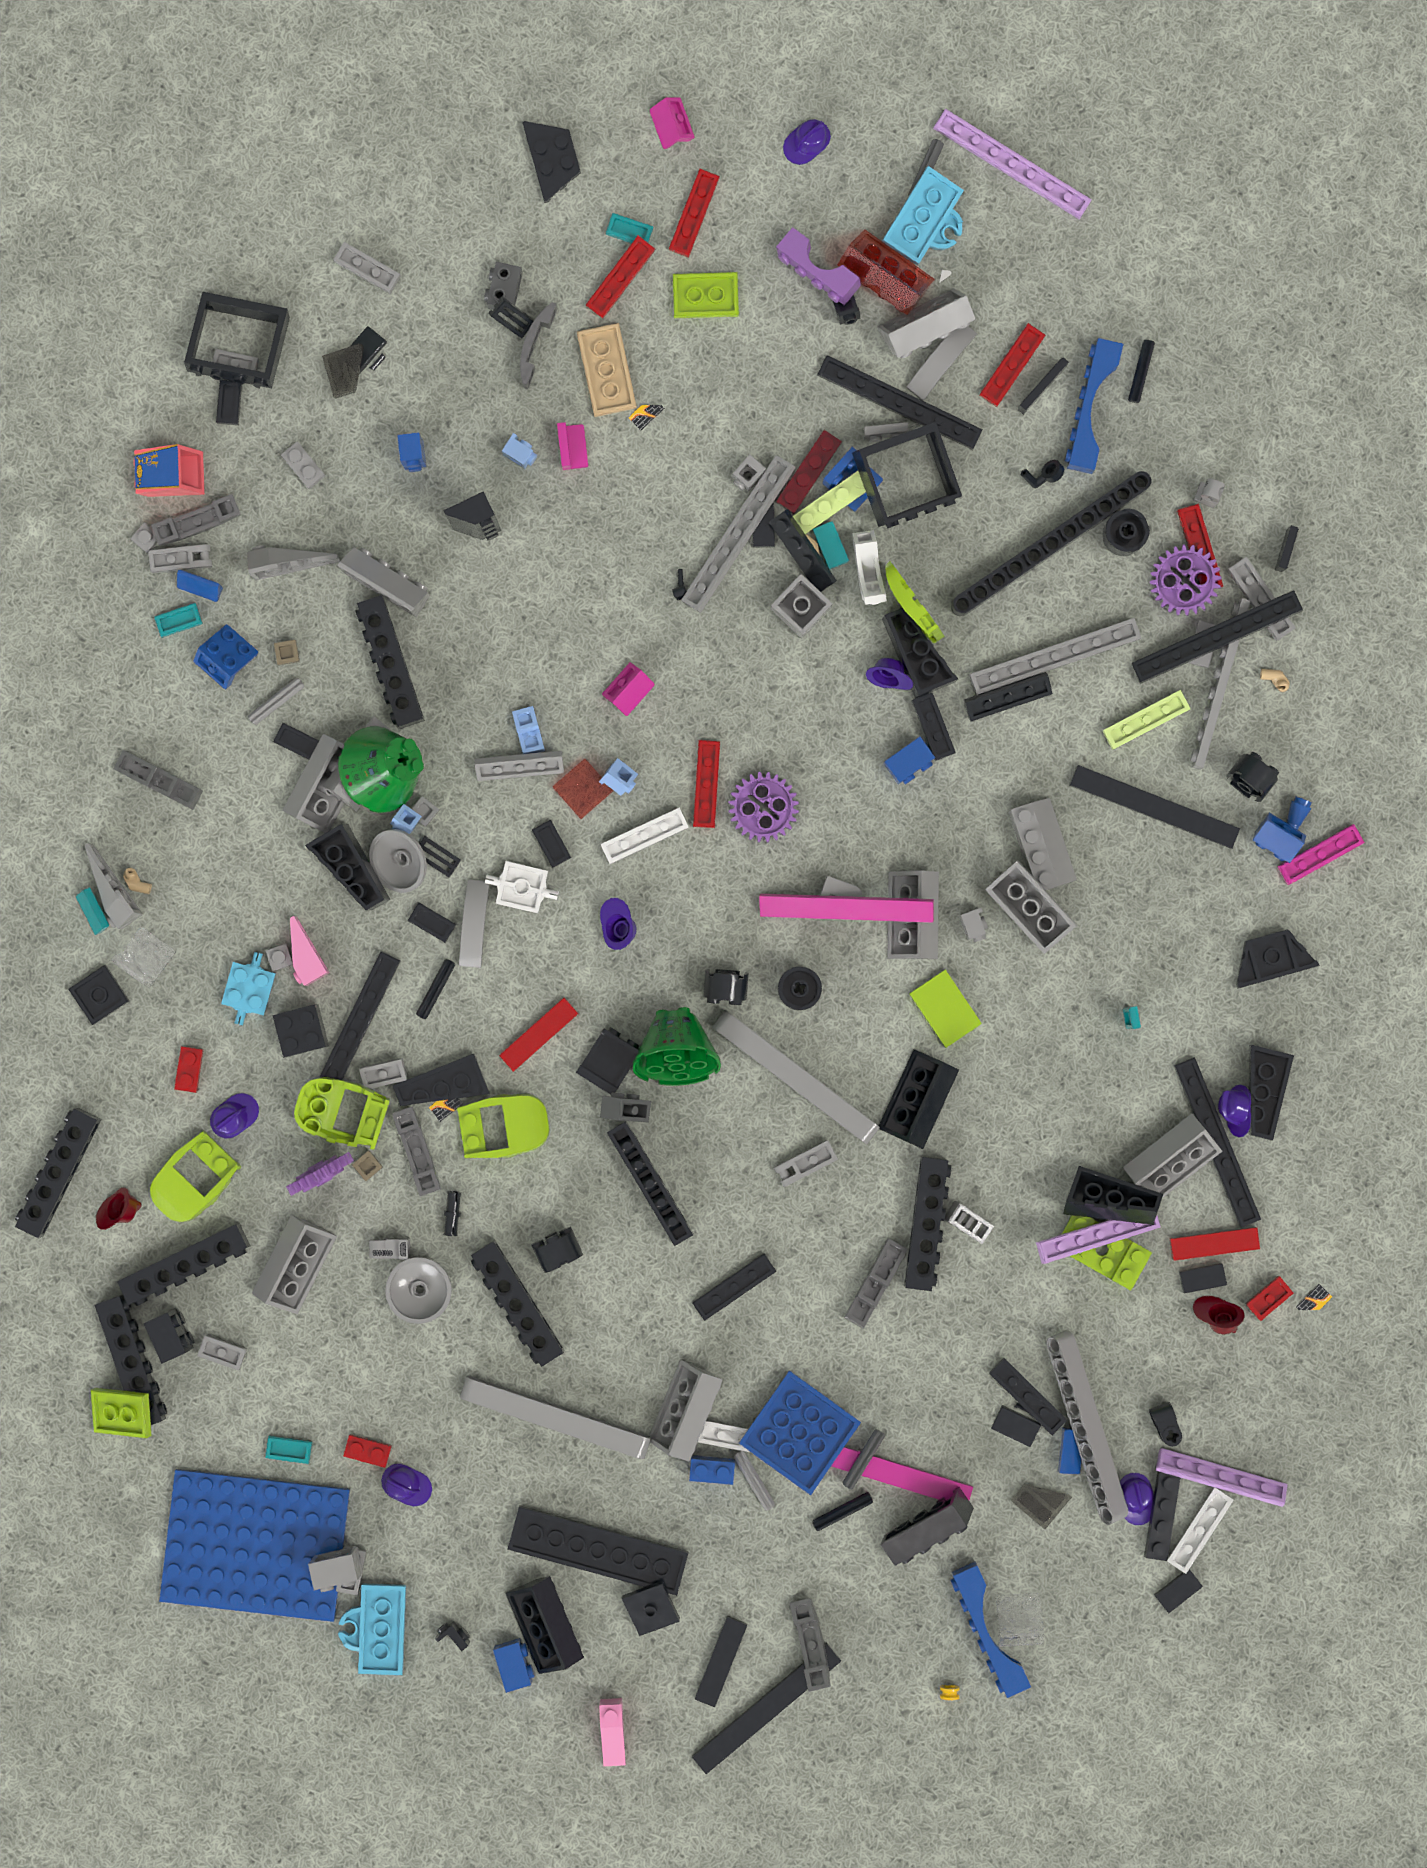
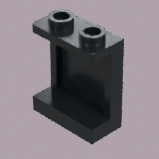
M611 1027L609 1030L605 1028L602 1030L590 1052L576 1071L578 1075L610 1095L612 1092L617 1091L631 1069L640 1046L630 1039L627 1042L619 1038L621 1033Z

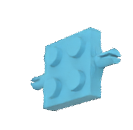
M254 952L251 964L232 963L221 1004L233 1007L238 1011L235 1024L239 1023V1025L243 1026L246 1013H256L263 1016L265 1014L276 973L265 971L259 967L263 956L261 953L258 955L257 952Z

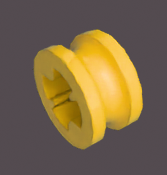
M940 1686L942 1691L940 1699H960L959 1694H957V1691L960 1690L959 1686Z

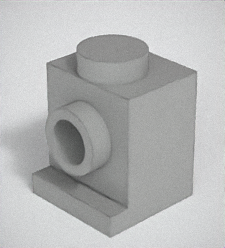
M749 454L732 474V477L735 479L733 483L740 490L743 491L745 488L749 491L763 476L766 468ZM745 473H750L752 477L751 479L747 480L743 477V475Z
M982 908L959 915L967 940L973 939L974 942L986 939L985 929H988L984 916L980 917L979 913L983 912Z

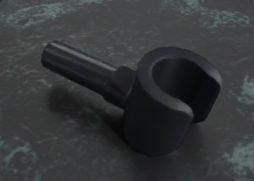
M678 569L679 587L672 589L677 601L681 600L687 592L683 582V569Z

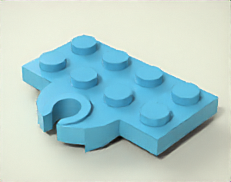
M926 167L882 239V242L916 265L921 262L929 247L934 250H945L952 247L957 242L947 239L944 231L946 228H950L956 236L960 237L962 234L963 221L953 208L964 190L931 167Z
M362 1583L361 1606H355L347 1610L340 1619L339 1625L350 1622L355 1626V1632L347 1633L342 1630L338 1632V1635L344 1644L343 1646L349 1650L359 1652L358 1674H403L406 1585Z

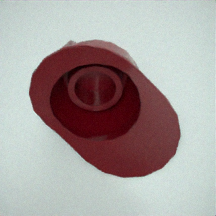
M121 1187L99 1207L96 1214L97 1227L101 1230H106L116 1223L131 1222L136 1212L142 1207V1203L129 1194L126 1187Z
M1202 1296L1197 1298L1193 1304V1312L1197 1318L1208 1323L1211 1329L1218 1334L1236 1333L1238 1326L1245 1318L1244 1310L1240 1306L1219 1297Z

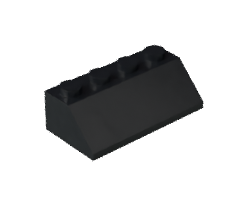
M484 491L443 510L454 531L480 540L487 539V541L498 537V532L502 531Z
M913 1049L880 1121L879 1129L924 1149L959 1069Z
M550 1576L533 1580L505 1593L539 1674L565 1670L584 1658L581 1647L572 1630V1625L567 1618L564 1606L560 1601L555 1584Z

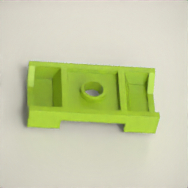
M1070 1215L1069 1221L1061 1234L1099 1222L1090 1217ZM1125 1238L1106 1244L1108 1250L1104 1255H1098L1096 1248L1070 1256L1131 1291L1152 1252Z

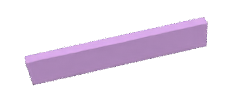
M1156 1216L1154 1225L1106 1220L1036 1242L1041 1263L1046 1264L1160 1228L1158 1216Z
M1164 1448L1159 1450L1156 1471L1281 1507L1285 1505L1288 1484Z

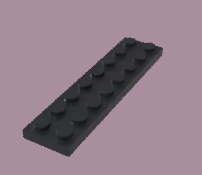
M520 1505L507 1549L643 1587L663 1581L668 1593L676 1596L689 1551Z

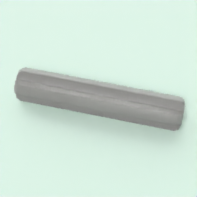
M299 678L292 680L248 715L249 720L254 725H257L303 689L304 684Z
M738 1451L734 1454L735 1461L766 1511L770 1510L775 1506V1502L746 1453Z

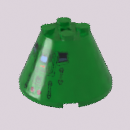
M379 726L365 727L351 734L343 744L344 748L338 760L340 779L347 794L358 805L361 804L370 809L369 811L376 813L391 812L402 807L413 795L420 772L424 769L422 755L415 741Z
M680 1007L677 1010L670 1011L663 1009L656 1011V1016L633 1061V1072L637 1077L646 1082L649 1079L658 1080V1085L681 1086L708 1080L709 1075L713 1072L717 1074L721 1068L720 1057L699 1020L690 1012V1008Z

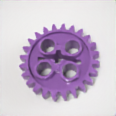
M1183 545L1182 551H1179L1175 546L1173 554L1166 550V559L1159 556L1162 562L1161 565L1154 564V567L1158 570L1157 572H1151V575L1156 577V580L1150 581V584L1156 585V588L1152 589L1151 592L1159 593L1155 600L1160 601L1163 599L1161 607L1164 608L1169 605L1168 612L1171 613L1175 608L1178 616L1182 610L1185 611L1186 616H1189L1190 610L1198 614V607L1205 611L1204 603L1207 602L1212 605L1210 597H1218L1214 589H1221V586L1216 584V581L1221 580L1222 577L1215 574L1220 571V568H1213L1216 560L1208 561L1211 554L1207 553L1203 556V548L1195 552L1194 545L1191 546L1190 550H1187L1186 546ZM1182 560L1191 561V567L1188 570L1184 571L1179 568ZM1171 568H1176L1186 578L1188 576H1191L1189 578L1190 582L1194 586H1196L1201 591V593L1197 594L1186 583L1181 585V578L1178 577L1174 572H1172ZM1199 574L1207 576V581L1203 585H1198L1195 582ZM1168 576L1176 578V583L1172 587H1167L1164 584ZM1185 590L1192 592V598L1189 601H1182L1180 598L1181 593Z
M758 772V778L756 779L750 774L749 782L742 779L743 787L735 786L739 791L738 793L731 792V796L735 798L734 801H729V804L734 806L733 809L729 810V813L735 814L731 822L738 821L735 829L742 827V836L747 832L750 833L749 840H752L754 836H757L758 843H760L762 837H765L767 843H769L770 836L778 840V833L783 836L786 835L784 828L792 829L789 821L796 822L792 814H798L799 811L793 809V806L798 805L799 802L792 801V798L797 794L789 793L792 785L785 787L786 779H783L781 782L777 781L778 774L773 779L770 778V772H767L765 778L762 777L761 772ZM760 786L768 790V795L764 798L758 797L755 793L756 789ZM748 795H752L761 804L767 802V808L779 816V820L773 818L765 810L761 813L759 811L760 806L750 800ZM775 800H782L785 803V808L782 811H776L773 808ZM747 803L752 804L755 808L754 813L751 815H746L742 811V807ZM762 817L771 819L772 825L769 828H762L759 821Z
M349 1152L340 1157L335 1155L324 1162L322 1160L307 1168L306 1172L297 1176L296 1181L286 1186L292 1196L301 1190L304 1193L315 1186L319 1187L344 1170L343 1167L354 1160Z

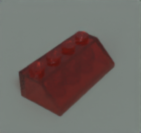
M867 230L861 232L848 245L837 264L839 267L845 266L860 278V283L863 286L873 290L881 299L887 300L898 311L906 315L916 307L935 280Z

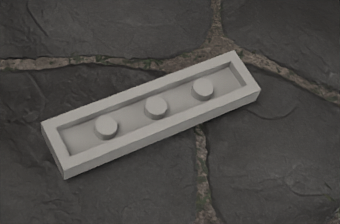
M1247 557L1227 570L1247 600H1251L1250 604L1253 608L1275 599ZM1286 618L1267 627L1273 638L1278 641L1294 630L1295 626L1289 618Z
M562 751L475 759L477 781L564 773Z

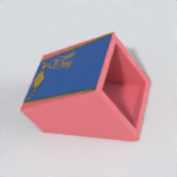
M179 444L134 450V485L136 494L147 497L205 495L203 451Z

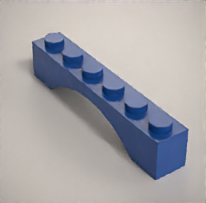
M1098 338L1095 344H1091L1088 357H1092L1090 365H1086L1084 378H1087L1086 386L1081 387L1079 394L1082 404L1081 407L1076 408L1074 420H1078L1077 426L1071 430L1069 441H1073L1071 449H1067L1065 462H1068L1067 469L1093 474L1095 471L1100 449L1095 441L1091 426L1092 402L1100 384L1117 369L1124 345L1122 343Z
M976 1561L952 1571L954 1578L950 1579L955 1592L960 1590L963 1598L959 1601L964 1612L969 1611L972 1617L968 1622L973 1633L976 1631L979 1633L981 1639L977 1640L982 1653L987 1651L990 1659L986 1660L991 1673L996 1672L998 1680L995 1683L999 1692H1005L1006 1697L1009 1698L1031 1688L1021 1663L1003 1652L995 1644L987 1631L983 1615V1598L986 1584Z

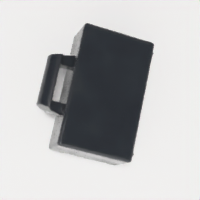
M367 326L340 358L355 372L360 374L387 344V341ZM383 353L369 367L370 369L375 371L386 358Z
M1018 1402L1014 1406V1408L1027 1412ZM1002 1405L991 1429L1031 1447L1041 1424Z

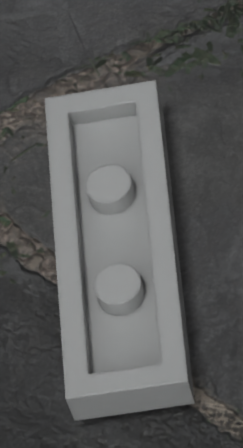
M343 242L333 259L334 263L388 294H391L401 277L400 273L346 242Z

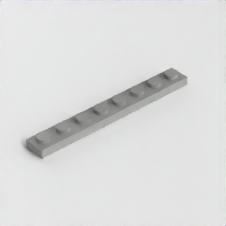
M777 455L774 457L681 599L684 604L699 613L702 612L794 471L795 467L793 464Z
M1242 598L1238 603H1234L1231 615L1235 617L1248 611L1251 600ZM1239 640L1222 647L1219 657L1222 658L1220 666L1217 665L1213 676V678H1216L1215 686L1210 687L1207 697L1211 699L1209 707H1205L1202 714V720H1205L1203 728H1199L1196 735V740L1199 743L1197 749H1193L1190 761L1193 762L1192 768L1199 770L1204 768Z
M1135 618L972 673L969 676L975 693L978 695L1140 640L1141 635Z

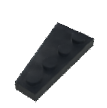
M475 1054L468 1055L393 1085L400 1106L490 1094Z

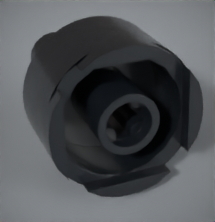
M1130 508L1123 509L1114 513L1104 525L1102 533L1103 543L1115 555L1131 556L1138 552L1147 542L1150 529L1145 516L1141 512ZM1124 529H1128V536L1123 535Z
M1251 752L1250 754H1243L1226 777L1227 779L1231 777L1232 781L1230 784L1245 797L1250 798L1254 796L1256 797V802H1261L1278 781L1279 771L1271 765L1267 766L1262 762L1260 755Z
M793 967L787 970L778 982L780 1000L785 1006L793 1010H806L813 1007L818 1002L822 993V983L819 976L806 967ZM796 983L805 985L806 988L803 989L804 994L801 995L799 992H794Z
M710 969L705 970L703 997L707 998V1003L719 1004L721 1000L729 1001L730 1005H742V1002L747 1000L749 973L745 972L744 976H741L740 971L715 969V973L710 974Z
M571 1226L559 1231L560 1235L554 1232L545 1236V1242L542 1239L531 1244L544 1273L558 1269L561 1265L569 1264L583 1256L582 1249Z

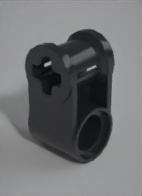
M1167 1402L1149 1409L1151 1419L1162 1442L1172 1447L1179 1445L1182 1441V1433L1171 1403ZM1168 1431L1176 1433L1172 1441L1166 1438L1169 1435Z

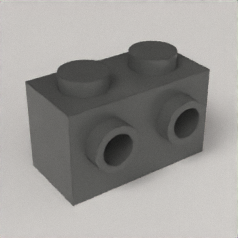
M497 261L495 268L491 267L489 273L491 286L490 289H486L484 301L487 302L488 309L494 310V305L501 302L500 298L502 296L516 305L523 274L522 267ZM504 306V309H506L511 314H514L512 310Z
M612 1092L611 1096H602L600 1118L649 1123L651 1101L639 1099L640 1095L627 1094L626 1098L624 1097L625 1094Z

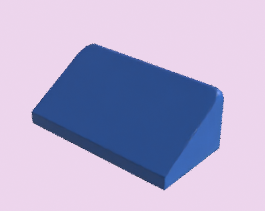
M178 570L177 572L178 589L214 602L219 600L223 589L219 583L183 570Z
M1063 1427L1058 1472L1062 1474H1080L1082 1459L1072 1428Z

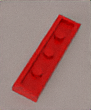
M699 168L669 246V251L689 258L720 176Z
M638 235L586 303V306L604 319L656 249Z
M1028 323L979 396L995 407H998L1046 335Z
M1199 504L1178 509L1177 513L1188 550H1190L1192 545L1195 546V552L1203 548L1202 555L1210 553L1211 556L1208 561L1214 560L1215 556ZM1205 574L1197 576L1199 585L1206 583L1207 576ZM1222 579L1216 581V584L1220 585L1221 588L1223 587Z
M699 740L693 827L715 828L720 741Z
M563 998L499 1056L514 1072L579 1013Z
M1257 1227L1169 1238L1173 1261L1260 1249Z

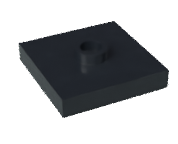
M663 1581L622 1595V1601L639 1636L680 1622L678 1612Z

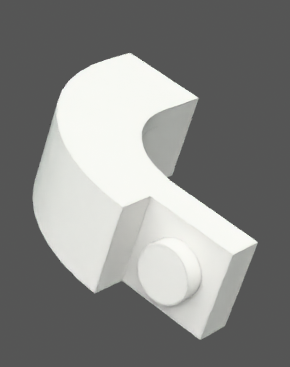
M874 530L852 533L862 600H864L865 605L886 602V592L880 572L877 540Z

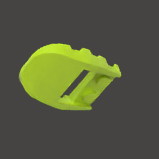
M889 561L885 567L886 577L895 598L905 612L920 626L927 638L935 644L945 636L918 599L915 601L912 599L916 595L909 588L895 566Z
M318 1077L310 1080L302 1087L296 1102L294 1116L298 1126L305 1132L325 1138L327 1142L334 1144L335 1142L343 1143L353 1147H357V1144L368 1145L370 1149L374 1150L390 1099L359 1083ZM345 1089L368 1095L356 1135L333 1128Z
M500 1094L457 1107L465 1158L514 1157L538 1149L546 1142L549 1135L546 1107L534 1095ZM502 1105L509 1148L487 1151L480 1108Z
M203 1131L177 1150L153 1179L150 1187L152 1201L169 1219L177 1222H188L199 1216L206 1208L218 1200V1197L231 1182L230 1179L236 1170H239L242 1166L206 1131ZM190 1149L221 1178L205 1197L173 1167Z

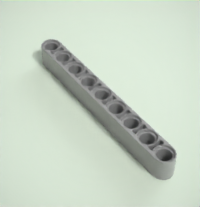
M726 1010L713 1025V1029L866 1145L880 1127Z
M1065 1330L1049 1337L1046 1345L1099 1517L1104 1524L1111 1525L1127 1517L1128 1508L1075 1337L1070 1331Z
M466 1376L460 1398L468 1402L639 1459H645L651 1437L472 1376Z

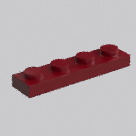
M823 430L776 503L788 509L792 514H795L842 441L826 430Z

